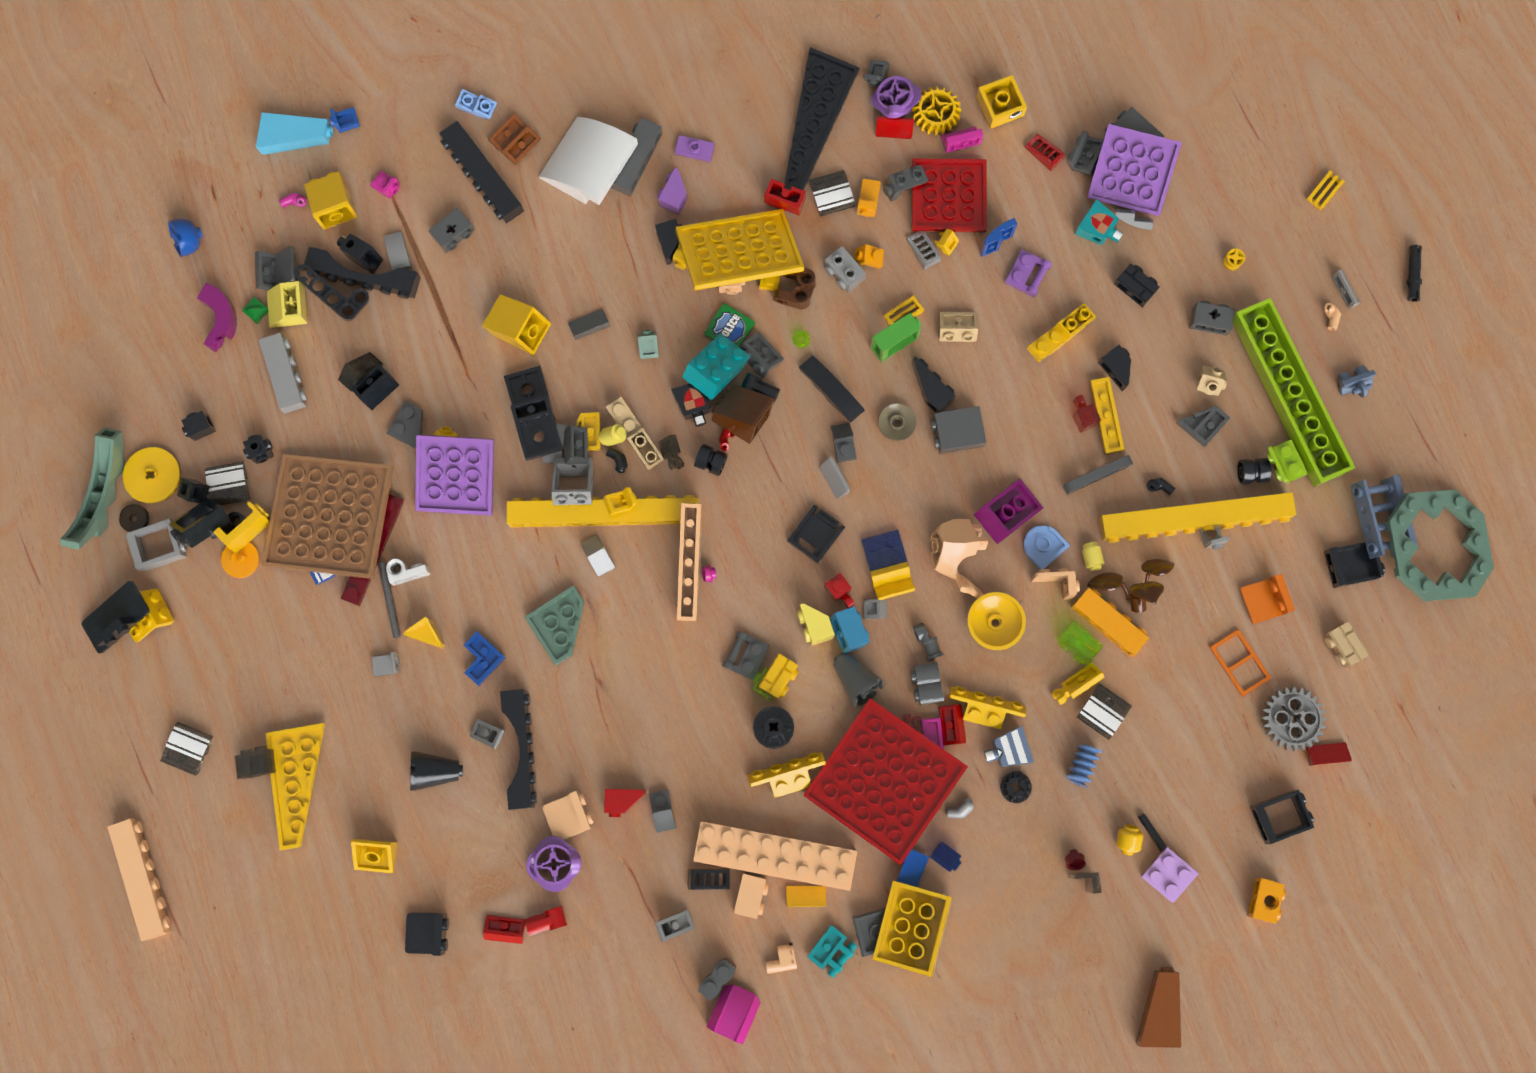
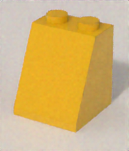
M339 171L330 172L325 177L310 180L309 183L304 184L313 217L323 230L358 217L345 180Z
M500 294L482 327L491 335L534 356L551 323L533 306Z

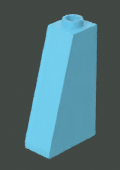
M262 112L256 148L261 154L265 155L329 144L330 137L332 138L333 127L327 119Z

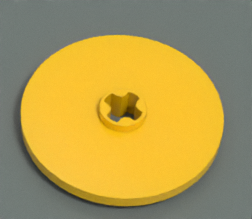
M157 447L144 448L134 453L128 459L123 470V484L127 492L134 499L149 504L159 503L169 498L177 489L181 478V470L176 458L168 451ZM150 472H153V473H154L153 475H154L155 477H154L153 479L150 478V475H149Z

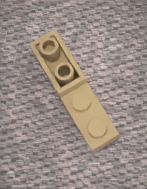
M622 397L605 407L615 423L625 428L626 440L648 470L664 460Z

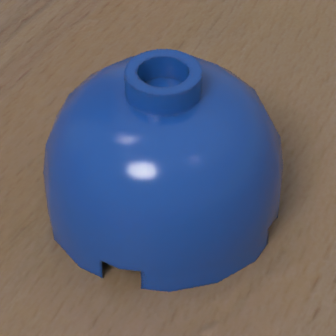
M182 218L168 222L170 236L174 239V247L178 255L183 257L196 252L200 246V238H203L200 228L195 227L193 222Z

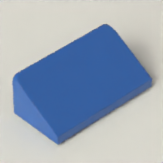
M911 850L905 858L897 882L918 887L929 856Z

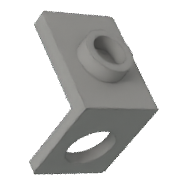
M1214 527L1216 537L1209 539L1206 536V532L1200 529L1205 549L1211 547L1213 550L1223 548L1224 544L1230 540L1229 536L1222 538L1220 528Z
M390 652V655L372 657L374 676L401 673L399 654Z

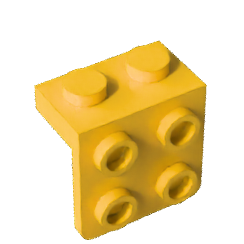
M158 588L139 591L150 612L130 629L129 633L134 642L141 641L155 628L171 625L175 621Z

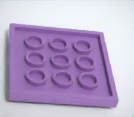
M1108 124L1087 198L1160 216L1182 142Z
M416 435L415 511L491 516L493 514L494 439Z

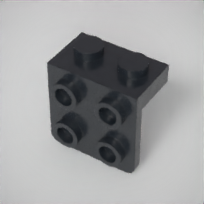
M408 913L405 952L409 954H432V956L444 955L448 949L446 930L449 929V918H447V913Z

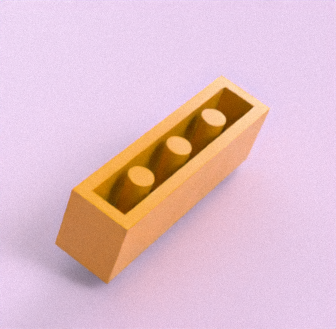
M1087 588L1071 608L1129 657L1135 656L1149 639L1146 636L1147 632L1139 626H1134L1131 623L1132 620L1127 615H1121L1116 611L1117 608L1113 603L1104 601L1101 598L1102 595L1097 590Z

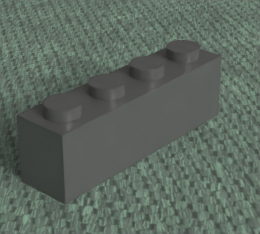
M641 118L639 123L634 125L632 136L637 138L638 145L611 186L612 189L630 197L663 134L660 125Z

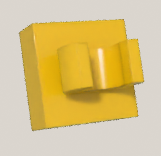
M946 229L945 232L939 233L941 239L939 241L935 240L934 243L944 254L950 256L959 239L953 230Z

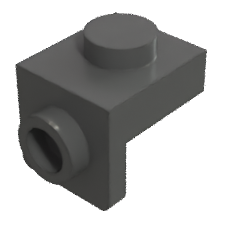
M870 61L868 74H863V79L869 86L878 87L887 79L889 62Z

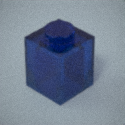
M940 841L929 856L930 859L948 872H951V870L955 871L962 862L959 860L961 855L942 841Z

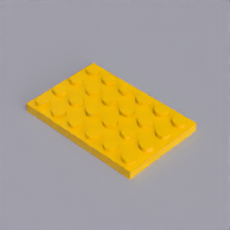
M783 209L675 228L694 291L804 271V264Z

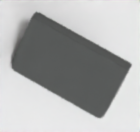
M603 309L569 322L575 340L610 327Z
M569 425L564 431L565 464L588 463L587 428Z

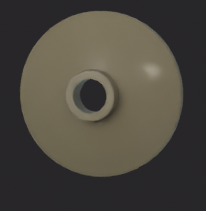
M895 403L888 405L879 416L878 424L880 431L890 440H905L913 434L916 428V416L904 404ZM899 421L900 426H894L893 422Z

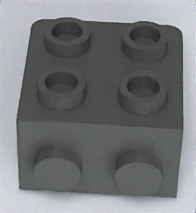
M288 246L276 254L263 251L255 252L256 289L268 291L279 283L295 281L294 262L296 255L294 247Z

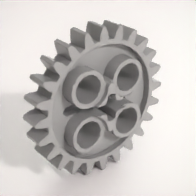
M1291 687L1290 692L1288 688H1283V693L1276 691V696H1269L1272 702L1267 701L1264 703L1268 709H1262L1266 716L1261 717V720L1266 721V724L1262 727L1269 729L1265 734L1273 735L1270 740L1271 742L1278 740V747L1284 744V750H1289L1291 747L1292 751H1297L1298 746L1300 750H1305V745L1312 747L1311 741L1319 742L1316 736L1324 735L1320 729L1326 728L1322 721H1326L1327 718L1321 715L1326 712V710L1319 709L1322 703L1316 704L1315 702L1318 698L1317 696L1310 698V691L1304 694L1303 688H1299L1296 691L1295 687ZM1291 700L1297 703L1296 710L1290 707ZM1278 713L1284 718L1282 724L1276 719ZM1306 714L1311 717L1310 724H1307L1304 720ZM1293 715L1296 716V718H1295V721H1296V722H1292V720H1293V717H1292V716H1293ZM1292 728H1295L1298 732L1296 738L1291 735Z

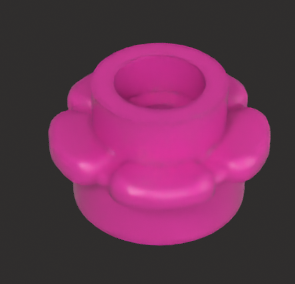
M710 564L702 567L704 582L709 581L712 583L713 579H716L715 567L711 568Z

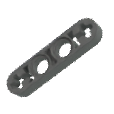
M1129 455L1124 456L1064 484L1063 488L1067 495L1131 466L1133 462Z

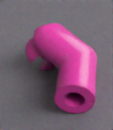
M291 193L279 199V202L283 208L291 204L304 207L307 204V199L303 195Z

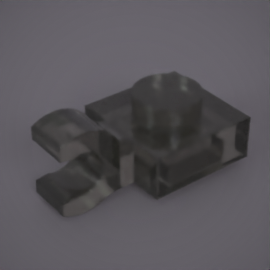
M669 435L658 441L662 457L668 459L670 470L684 467L683 460L677 455L681 451L676 435Z

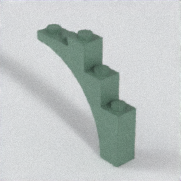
M103 427L95 435L94 460L87 492L75 520L60 539L61 546L80 550L91 537H99L108 528L107 508L116 500L115 479L124 470L122 431Z

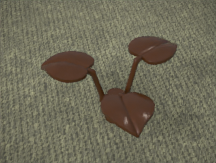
M1162 559L1145 561L1141 565L1142 571L1147 572L1145 582L1130 586L1132 594L1129 593L1125 583L1122 582L1123 576L1117 573L1099 574L1093 577L1087 585L1103 591H1112L1122 586L1127 600H1130L1131 611L1141 613L1147 609L1146 601L1155 605L1164 591V586L1161 583L1149 581L1150 575L1163 576L1168 574L1174 568V562Z

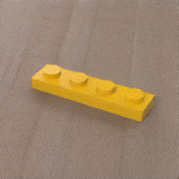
M1110 378L1091 380L1090 387L1104 454L1123 452L1125 448Z

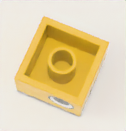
M1013 75L978 88L976 98L990 129L1025 115L1027 106Z

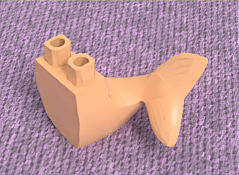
M952 519L940 524L931 534L930 541H932L933 551L930 552L931 561L936 571L957 580V585L961 592L971 594L978 599L984 594L958 571V565L964 558L976 555L977 550H985L988 540L986 537H980L982 533L980 524H972L970 519Z

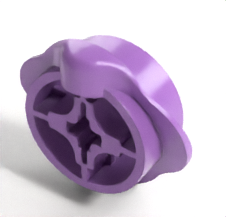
M892 76L885 79L879 85L878 89L872 94L871 103L884 116L900 118L912 111V108L920 101L922 94L920 88L914 85L908 78Z
M551 836L539 842L535 850L529 855L526 868L529 876L544 889L558 892L564 890L580 871L581 857L577 850L568 845L562 838ZM555 847L563 849L570 859H559L556 856ZM549 848V859L545 862L537 863L539 855ZM553 858H555L556 862H564L557 865L555 870L552 869V866H543L550 863ZM570 865L566 876L558 880L559 868ZM538 869L550 870L552 881L542 877Z

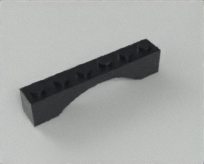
M314 247L308 248L304 262L319 276L325 277L328 281L337 282L338 280L353 287L359 285L369 291L376 289L386 295L391 293L398 294L397 296L403 299L415 298L421 279L416 271L397 268L381 274L357 273L340 265L332 258L328 251Z
M524 689L500 691L501 711L512 723L520 747L518 769L507 789L508 810L535 808L534 803H537V792L533 791V784L536 783V774L532 772V764L535 763L534 752H531L530 744H533L532 732L529 733L532 717L531 713H528L527 705H530V694H527Z

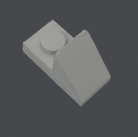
M477 718L469 737L497 749L505 730Z
M688 910L655 922L661 942L695 929Z

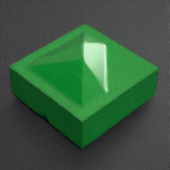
M254 297L243 308L242 312L258 324L268 313V308Z

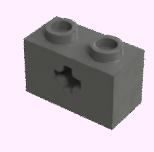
M456 208L432 227L429 233L443 251L447 253L454 250L463 239L469 238L474 228L462 212Z
M1208 301L1197 302L1192 310L1189 329L1227 336L1232 330L1235 309L1229 308L1225 304L1212 305Z

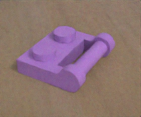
M1022 249L1005 284L1035 297L1038 293L1037 289L1052 263ZM1034 266H1039L1040 268L1031 286L1025 285Z

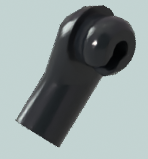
M610 447L606 456L615 460L617 465L615 470L618 473H624L628 467L626 456Z
M1163 478L1151 479L1147 482V489L1151 492L1163 490L1168 495H1171L1176 489Z

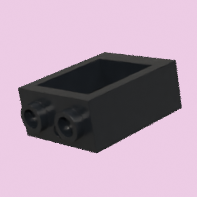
M207 498L169 523L172 529L170 533L182 545L186 544L193 548L213 535L217 528L220 527L222 529L229 524L231 520L222 506Z
M1292 790L1250 806L1265 844H1273L1315 828L1313 825L1314 817L1306 808V798L1302 792ZM1291 798L1302 825L1275 835L1264 808Z

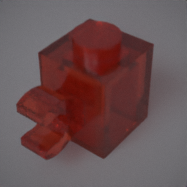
M1083 395L1075 397L1073 402L1077 410L1072 417L1081 433L1097 426L1101 422V418L1094 403L1086 406Z

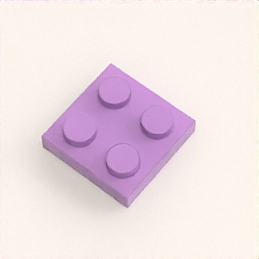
M1166 846L1141 877L1169 901L1174 903L1199 873Z

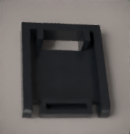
M813 505L787 542L818 564L845 529V526L841 525L838 531L835 530L839 522L822 509L816 515L813 514L817 510V506ZM801 539L816 548L813 554L798 544Z

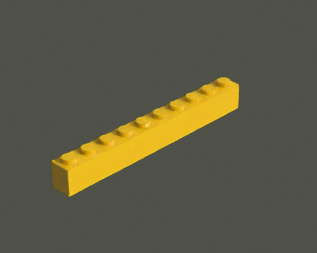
M1293 492L1102 515L1099 518L1102 541L1108 540V543H1116L1120 541L1119 539L1127 538V541L1138 540L1140 536H1146V539L1158 537L1157 534L1174 536L1177 535V532L1184 531V534L1195 533L1198 529H1203V532L1215 530L1214 527H1222V530L1234 528L1233 525L1240 524L1241 527H1249L1256 522H1260V525L1271 524L1273 520H1279V523L1291 521L1290 518L1296 516Z
M667 495L665 498L646 496V499H638V496H636V505L631 510L609 516L605 502L600 497H592V504L553 505L552 498L543 501V498H531V501H524L523 498H513L512 501H507V525L509 527L680 524L681 503L700 504L699 498H695V495H684V498H676L675 495Z

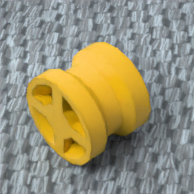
M1238 248L1231 249L1223 259L1224 267L1230 271L1239 269L1245 261L1244 252Z

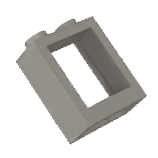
M565 458L554 459L551 490L553 505L592 504L594 484L593 458H588L587 464H573L575 466L565 464ZM588 476L587 489L560 490L561 477Z
M167 519L126 533L136 570L146 572L187 557L185 552L187 551L186 544L182 545L179 540L176 541L170 533L172 529L169 523L174 520ZM168 528L174 552L147 560L141 537Z

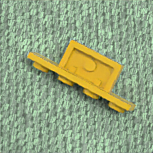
M960 686L950 687L949 698L967 702L963 720L1001 729L1006 713L1021 717L1026 716V706L1018 701H1006L998 696H987L982 692L968 691Z
M822 752L811 753L806 757L795 758L783 764H775L764 770H755L747 776L751 787L770 782L774 798L809 788L811 781L808 770L825 765L826 762Z

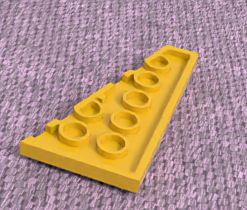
M325 723L265 733L279 850L302 846Z

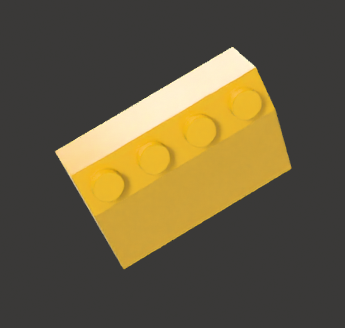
M893 881L872 960L932 977L953 897Z

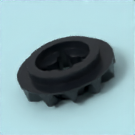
M1010 772L1003 777L1000 790L1007 801L1021 803L1030 796L1032 784L1029 777L1022 772ZM1019 780V786L1022 789H1024V791L1018 790L1013 795L1014 788H1012L1008 784H1016V782H1018Z

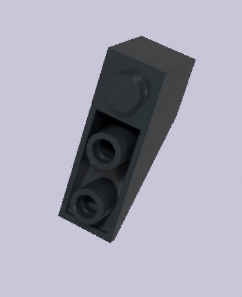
M915 356L912 365L924 402L935 413L942 412L954 401L955 392L949 385L945 386L940 381L941 377L936 372H931L927 368L928 365L923 359H918Z

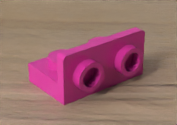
M975 126L944 134L941 136L945 152L949 153L980 145L984 134L982 129L977 130Z

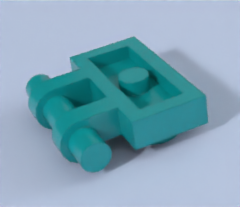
M830 925L807 955V958L822 970L828 963L831 969L827 974L834 978L838 972L840 973L843 970L842 966L845 962L853 957V952L858 946L852 941L848 947L844 946L843 943L847 937L833 925ZM839 949L843 953L835 962L832 957Z

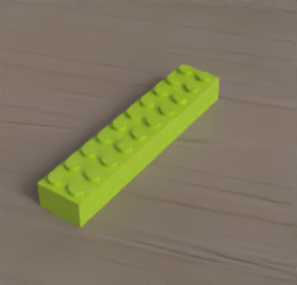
M1271 298L1236 312L1233 317V325L1290 440L1292 439L1302 459L1313 487L1355 469L1356 467Z

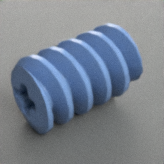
M1084 744L1078 745L1077 749L1081 752H1076L1074 756L1079 760H1072V764L1076 767L1069 768L1072 774H1067L1066 778L1078 786L1088 788L1085 782H1091L1092 780L1087 776L1094 775L1090 768H1097L1093 760H1100L1095 754L1102 753L1103 751Z

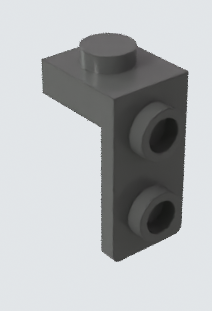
M918 165L889 175L883 184V191L891 202L897 200L902 191L927 183L928 178L922 166Z

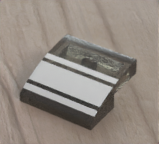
M844 170L809 180L820 217L855 207L852 191Z
M244 461L205 468L206 484L210 486L208 492L210 500L219 505H226L251 499L246 482L248 477Z
M1099 683L1080 710L1077 718L1109 740L1126 717L1132 705Z
M177 722L169 736L160 761L196 776L200 773L204 756L209 752L213 736Z

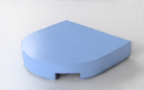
M1050 526L1033 527L1028 531L1023 541L1025 554L1039 570L1045 569L1070 546Z

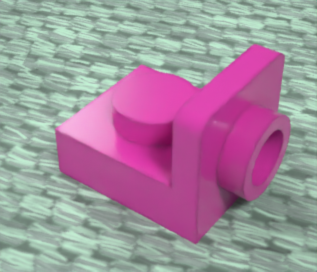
M380 171L370 186L390 199L392 195L398 192L400 183L394 176L390 177L383 171Z

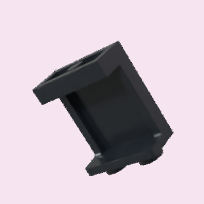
M1365 542L1339 548L1333 547L1324 551L1333 588L1384 577V564L1380 561V557L1369 559Z

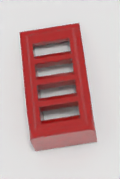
M1038 133L1024 146L1050 171L1065 157V154ZM1036 141H1038L1039 144L1035 148L1032 147V145ZM1044 146L1045 148L1039 152L1038 150ZM1047 150L1050 152L1047 156L1043 155ZM1052 155H1054L1055 158L1053 160H1050L1049 158Z

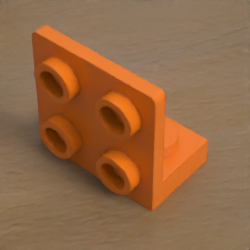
M1282 574L1240 588L1252 624L1295 611Z

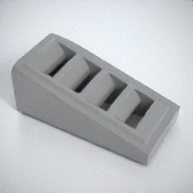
M919 231L906 238L924 270L941 262L940 254L924 231ZM920 236L922 237V240L914 243L913 240L919 238ZM923 243L926 244L925 246H923V247H921V248H919V249H918V247H917V246H919V245H921V244H923ZM929 249L928 252L924 254L921 253L922 251ZM932 254L933 257L927 260L925 259V257Z

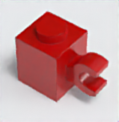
M841 573L825 583V589L835 602L841 599L847 608L855 605L853 599L848 595L852 588Z

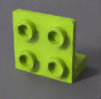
M1292 439L1278 446L1268 447L1269 452L1266 454L1272 464H1276L1277 469L1274 471L1279 481H1284L1287 484L1308 474Z

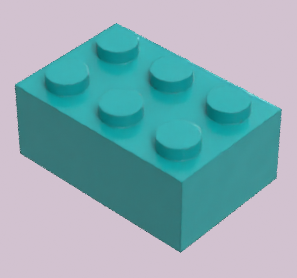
M720 333L687 364L682 378L713 400L744 370L750 355Z

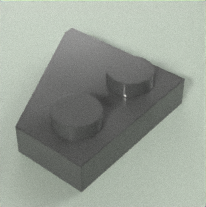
M405 401L387 434L416 449V435L422 434L423 410Z
M1213 406L1187 418H1182L1176 424L1205 447L1230 417L1217 406Z

